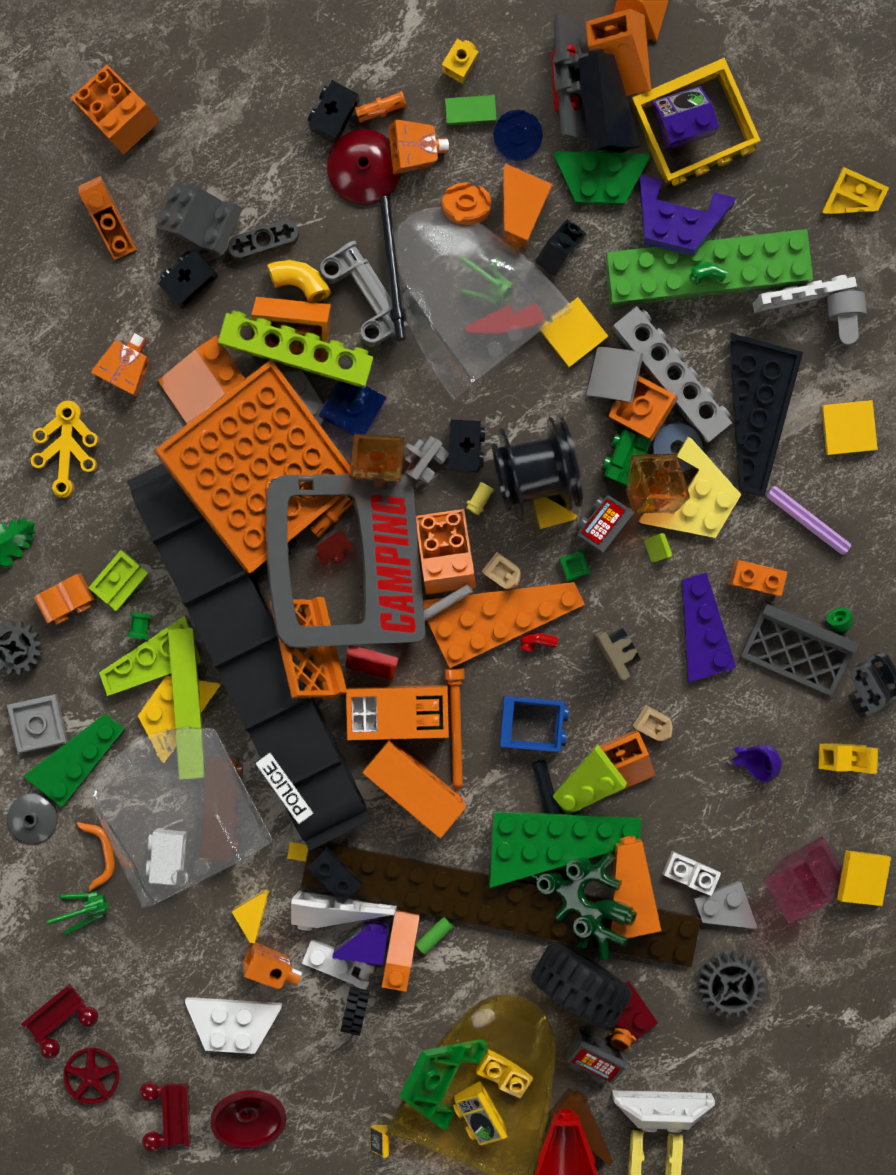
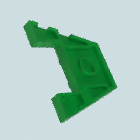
M484 1039L422 1050L399 1096L442 1130L446 1131L455 1114V1110L450 1105H444L441 1102L461 1062L480 1065L490 1044Z

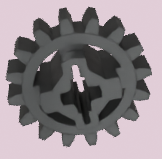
M8 621L7 627L0 624V650L6 656L4 659L0 652V671L7 668L8 675L13 674L14 670L19 675L23 674V668L26 671H31V663H39L36 655L43 654V651L38 650V646H41L43 641L36 640L40 633H32V625H27L24 628V621H18L16 626L13 621ZM13 631L9 639L2 640L7 633ZM25 636L29 639L31 645H28ZM16 644L17 647L24 650L15 652L14 649L6 645ZM22 656H29L23 663L18 664Z

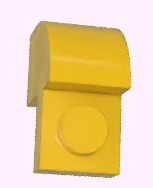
M819 744L818 769L877 774L878 748L855 744Z

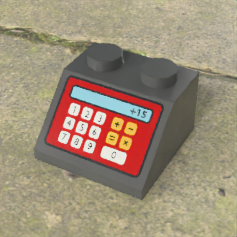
M609 495L604 499L599 497L591 507L594 511L588 519L584 516L576 526L578 533L575 536L599 554L606 550L634 514L631 509Z
M578 1029L565 1054L567 1062H569L568 1065L578 1072L585 1070L591 1073V1077L600 1083L607 1081L612 1084L628 1065L623 1051L615 1049L611 1044L581 1029Z

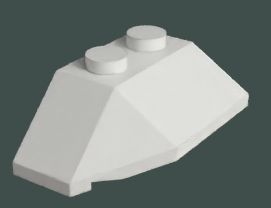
M612 1090L614 1103L638 1128H642L645 1132L667 1129V1131L672 1133H680L682 1130H689L715 1105V1100L711 1093Z

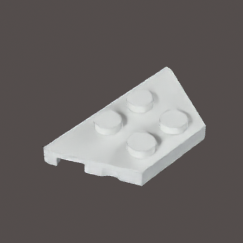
M191 997L185 999L186 1007L205 1051L255 1054L282 1008V1003Z

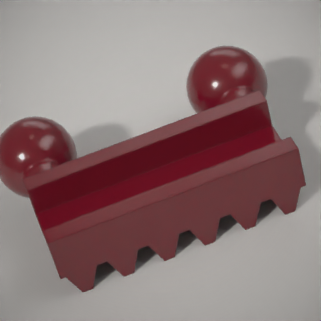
M70 983L21 1023L23 1027L26 1026L35 1036L34 1041L40 1044L41 1055L47 1059H52L58 1055L60 1045L57 1040L48 1038L46 1035L77 1011L79 1013L78 1020L82 1026L91 1027L98 1021L97 1010L93 1007H87L85 1005L86 1002Z
M148 1081L141 1086L140 1096L146 1102L155 1101L158 1096H162L163 1136L155 1131L147 1132L142 1139V1145L146 1151L155 1152L161 1146L169 1147L170 1145L184 1144V1147L190 1145L191 1125L188 1083L158 1086L155 1082Z

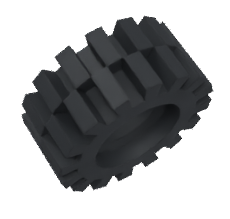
M350 986L340 1032L360 1036L370 994L369 990Z

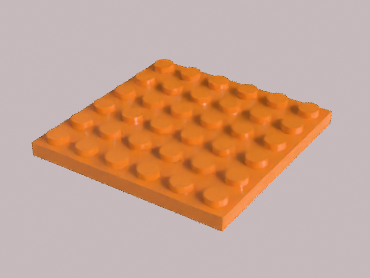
M272 359L153 450L247 574L253 572L267 560L266 491L273 480L284 475L355 474ZM299 482V490H312V482ZM342 496L290 497L288 499L287 541L289 542Z

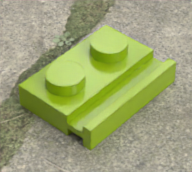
M120 550L89 586V589L115 611H118L150 573L127 553Z

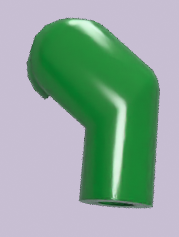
M704 262L691 269L692 273L689 275V279L695 284H700L703 278L710 276L723 282L728 270L711 262Z

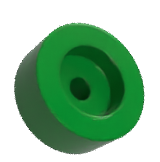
M843 607L833 609L826 618L829 628L841 634L847 633L854 623L851 611Z

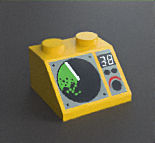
M481 1081L454 1095L456 1104L453 1105V1108L460 1119L462 1117L465 1118L468 1124L465 1129L472 1141L476 1139L481 1146L503 1140L507 1137L505 1123Z

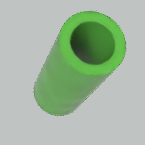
M442 917L416 943V946L426 955L454 928V925L448 918Z

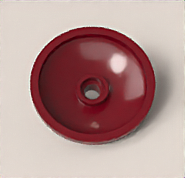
M362 129L347 133L334 144L328 156L327 172L330 183L342 198L358 205L380 202V197L389 196L399 183L401 174H393L390 139L377 131ZM365 159L368 161V165L361 167L359 162Z
M257 1090L239 1091L223 1098L214 1107L210 1118L211 1130L214 1136L227 1146L237 1149L259 1148L273 1142L283 1132L286 1125V1111L282 1103L268 1093Z

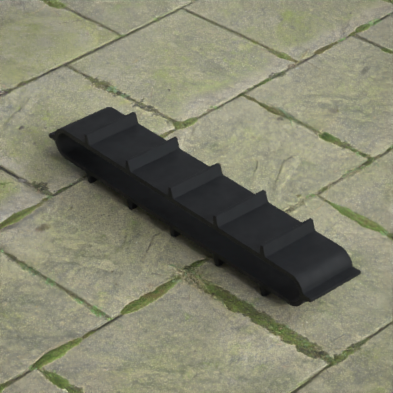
M163 463L128 480L127 483L134 503L152 537L150 539L156 545L182 598V603L187 608L214 662L213 666L218 670L245 725L243 726L244 729L249 733L261 759L271 753L313 812L312 815L298 824L284 804L297 832L305 841L309 851L371 821L372 819L363 797L344 761L345 758L340 753L314 698H292L273 615L254 579V574L252 572L247 574ZM298 678L299 690L304 691L306 685Z

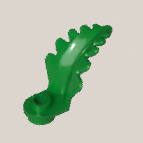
M19 518L17 524L15 520H11L8 528L4 523H0V566L10 567L13 564L11 555L19 558L22 557L24 554L20 546L30 548L31 544L28 541H33L34 537L32 534L36 533L34 530L35 523L32 520L28 521L25 518L23 521Z

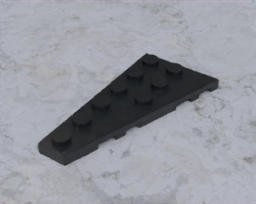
M730 333L738 487L741 492L765 497L803 352Z

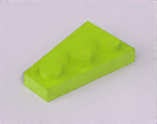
M597 744L575 771L555 791L553 797L566 814H571L624 789L627 782Z

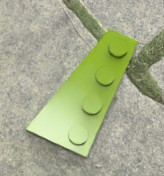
M186 615L99 672L107 696L171 674L168 630L191 628ZM196 644L197 664L203 661Z

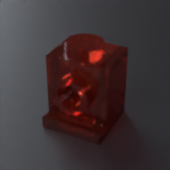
M339 529L316 546L319 551L316 556L324 566L332 561L337 564L347 556L345 551L349 549L350 552H354L356 549L343 531Z

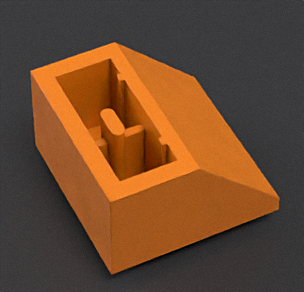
M636 729L599 745L627 782L624 789L656 776L647 749L639 731Z

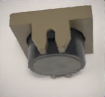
M621 628L610 635L601 630L594 634V638L616 678L625 680L630 677L627 668L641 661L625 630Z

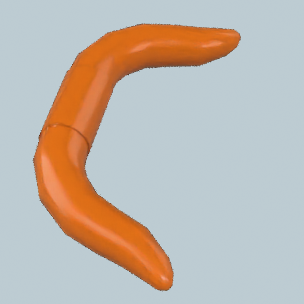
M77 822V826L82 831L95 834L102 843L106 867L103 874L94 879L89 885L88 891L91 892L108 882L114 873L115 858L111 839L104 829L96 825Z

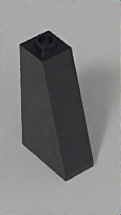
M601 49L589 51L588 56L578 59L589 150L623 153L641 147L614 54L603 53Z

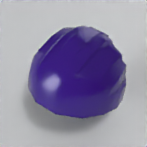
M756 745L751 748L739 746L733 749L737 756L732 759V762L736 766L745 764L748 772L756 780L768 783L779 775L782 761L773 746Z

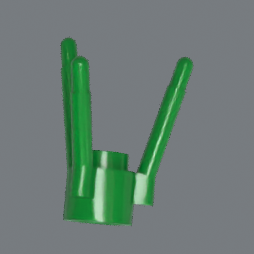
M97 891L61 894L59 896L60 899H88V901L84 902L83 909L49 919L47 924L50 925L83 914L90 916L63 932L64 935H68L94 920L104 918V914L109 912L106 897L104 894L98 895Z

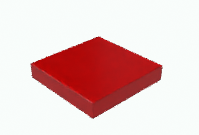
M351 645L347 651L345 667L393 680L398 658Z

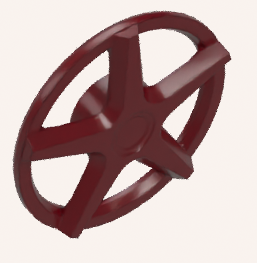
M92 1047L84 1048L74 1053L67 1061L63 1072L64 1084L74 1100L86 1104H96L107 1100L116 1090L120 1076L119 1068L114 1058L106 1051ZM87 1052L85 1068L71 1066V1063L77 1056ZM95 1052L106 1056L112 1065L101 1068L96 1065ZM115 1072L114 1084L108 1092L101 1078ZM68 1073L81 1078V1083L76 1092L69 1083ZM92 1086L102 1097L89 1099L82 1097V1095Z

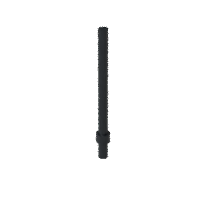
M382 196L380 197L392 301V310H390L391 322H394L396 340L403 341L406 339L404 327L406 313L405 309L402 308L390 197Z

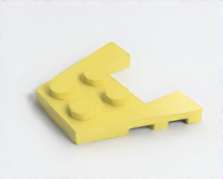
M687 436L676 456L698 468L694 478L672 514L649 501L638 521L642 524L716 538L741 494L700 447Z

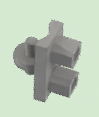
M432 436L428 438L426 443L419 439L414 447L407 443L405 448L410 452L405 460L410 465L405 470V473L416 480L418 478L429 483L435 472L427 467V464L431 459L442 464L449 455L441 446L443 443Z

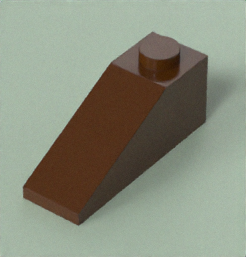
M568 1088L550 1110L551 1117L553 1118L554 1114L559 1113L561 1109L573 1110L580 1118L592 1152L610 1166L613 1162L591 1108L587 1103L588 1098L579 1090L574 1092Z

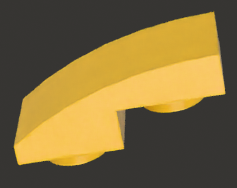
M489 1049L486 1051L480 1065L478 1064L475 1068L476 1074L498 1083L500 1090L520 1099L533 1080V1076L524 1069Z

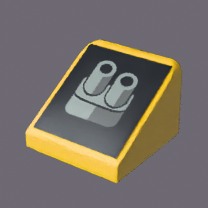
M371 1125L370 1149L383 1158L389 1156V1126Z

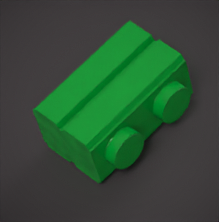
M623 430L621 434L616 433L610 446L614 448L611 458L606 456L601 470L605 471L603 477L629 488L632 461L645 458L651 440L627 430Z

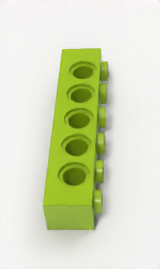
M232 311L231 314L226 313L217 345L263 359H272V361L361 388L366 386L373 361V356L368 355L369 351L354 347V350L344 348V343L330 340L329 343L319 341L320 336L311 333H305V336L295 333L296 329L281 325L280 329L272 327L271 322L265 319L257 318L256 321L246 319V314L238 311ZM244 327L251 328L254 332V338L244 340L240 336V330ZM270 334L275 335L279 341L278 346L274 348L268 347L265 344V337ZM290 343H300L303 347L302 354H292L289 349ZM322 349L326 352L327 359L325 362H318L314 358L315 350ZM339 357H348L351 361V367L347 370L342 369L338 364Z

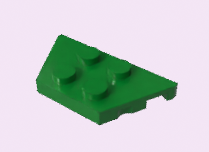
M554 151L553 158L560 168L564 182L568 186L575 204L625 205L649 161L650 154Z

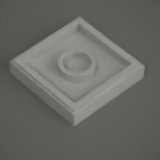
M57 694L7 705L18 754L68 742Z

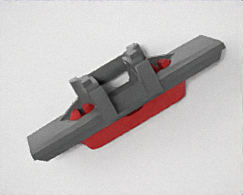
M556 14L553 22L555 49L551 53L554 108L560 115L561 133L564 136L585 141L587 140V127L581 82H578L577 71L579 68L578 59L588 56V53L583 54L579 21Z

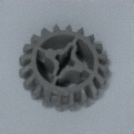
M723 951L722 959L717 954L713 955L716 960L713 964L710 960H706L709 969L701 968L700 972L705 977H699L697 981L703 985L698 988V992L704 994L701 997V1001L703 1003L708 1002L706 1007L709 1011L715 1009V1014L718 1017L724 1012L726 1019H730L731 1013H733L735 1018L739 1019L741 1011L746 1016L749 1015L748 1007L751 1006L752 1009L757 1010L754 1001L762 1002L763 1000L758 993L765 992V987L759 985L765 982V978L758 976L761 974L762 969L755 967L756 961L754 959L748 961V956L745 953L739 958L737 951H733L731 957H729L728 952ZM730 966L741 968L740 970L736 969L732 973H725L722 970ZM749 974L750 988L746 994L742 989V985L746 980L745 977ZM715 976H717L721 983L717 989L718 993L714 996L712 983ZM731 981L736 986L731 988L730 986L728 987L727 983ZM733 996L740 999L734 1003L722 1002Z

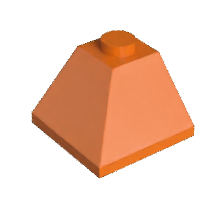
M617 0L613 13L632 9L644 14L647 40L657 42L669 0Z

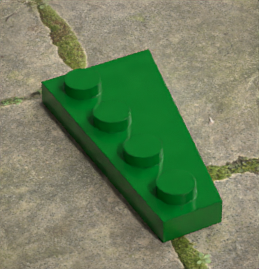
M105 713L23 777L63 807L126 728Z

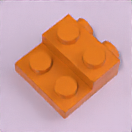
M638 376L633 403L616 400L610 408L609 418L633 433L636 432L652 441L678 400V397Z

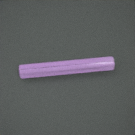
M772 487L767 493L768 499L838 553L845 555L849 551L851 544L778 487Z

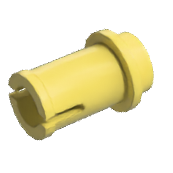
M480 482L471 500H467L466 503L468 505L466 509L479 516L481 512L485 511L483 508L494 489Z

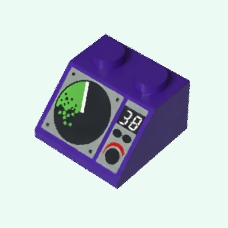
M701 86L652 101L667 150L714 136L719 129L712 103Z
M370 919L369 922H363L336 943L333 959L383 965L389 925H385L384 921L378 919Z

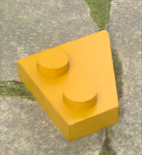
M843 167L821 213L876 212L879 210L889 187Z

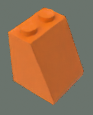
M505 164L502 177L503 240L506 241L508 247L519 251L520 248L526 250L550 196L552 184Z

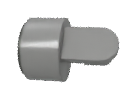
M844 289L832 292L827 297L828 318L830 321L838 322L841 342L845 345H853L859 338L858 319L867 316L865 293L859 289Z

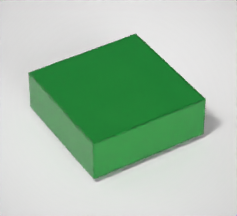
M583 550L559 558L566 581L591 574Z

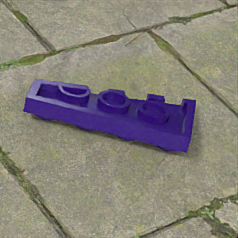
M707 572L681 580L685 621L687 682L736 668Z

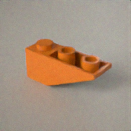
M99 176L78 186L79 195L113 259L116 260L137 250L102 177Z

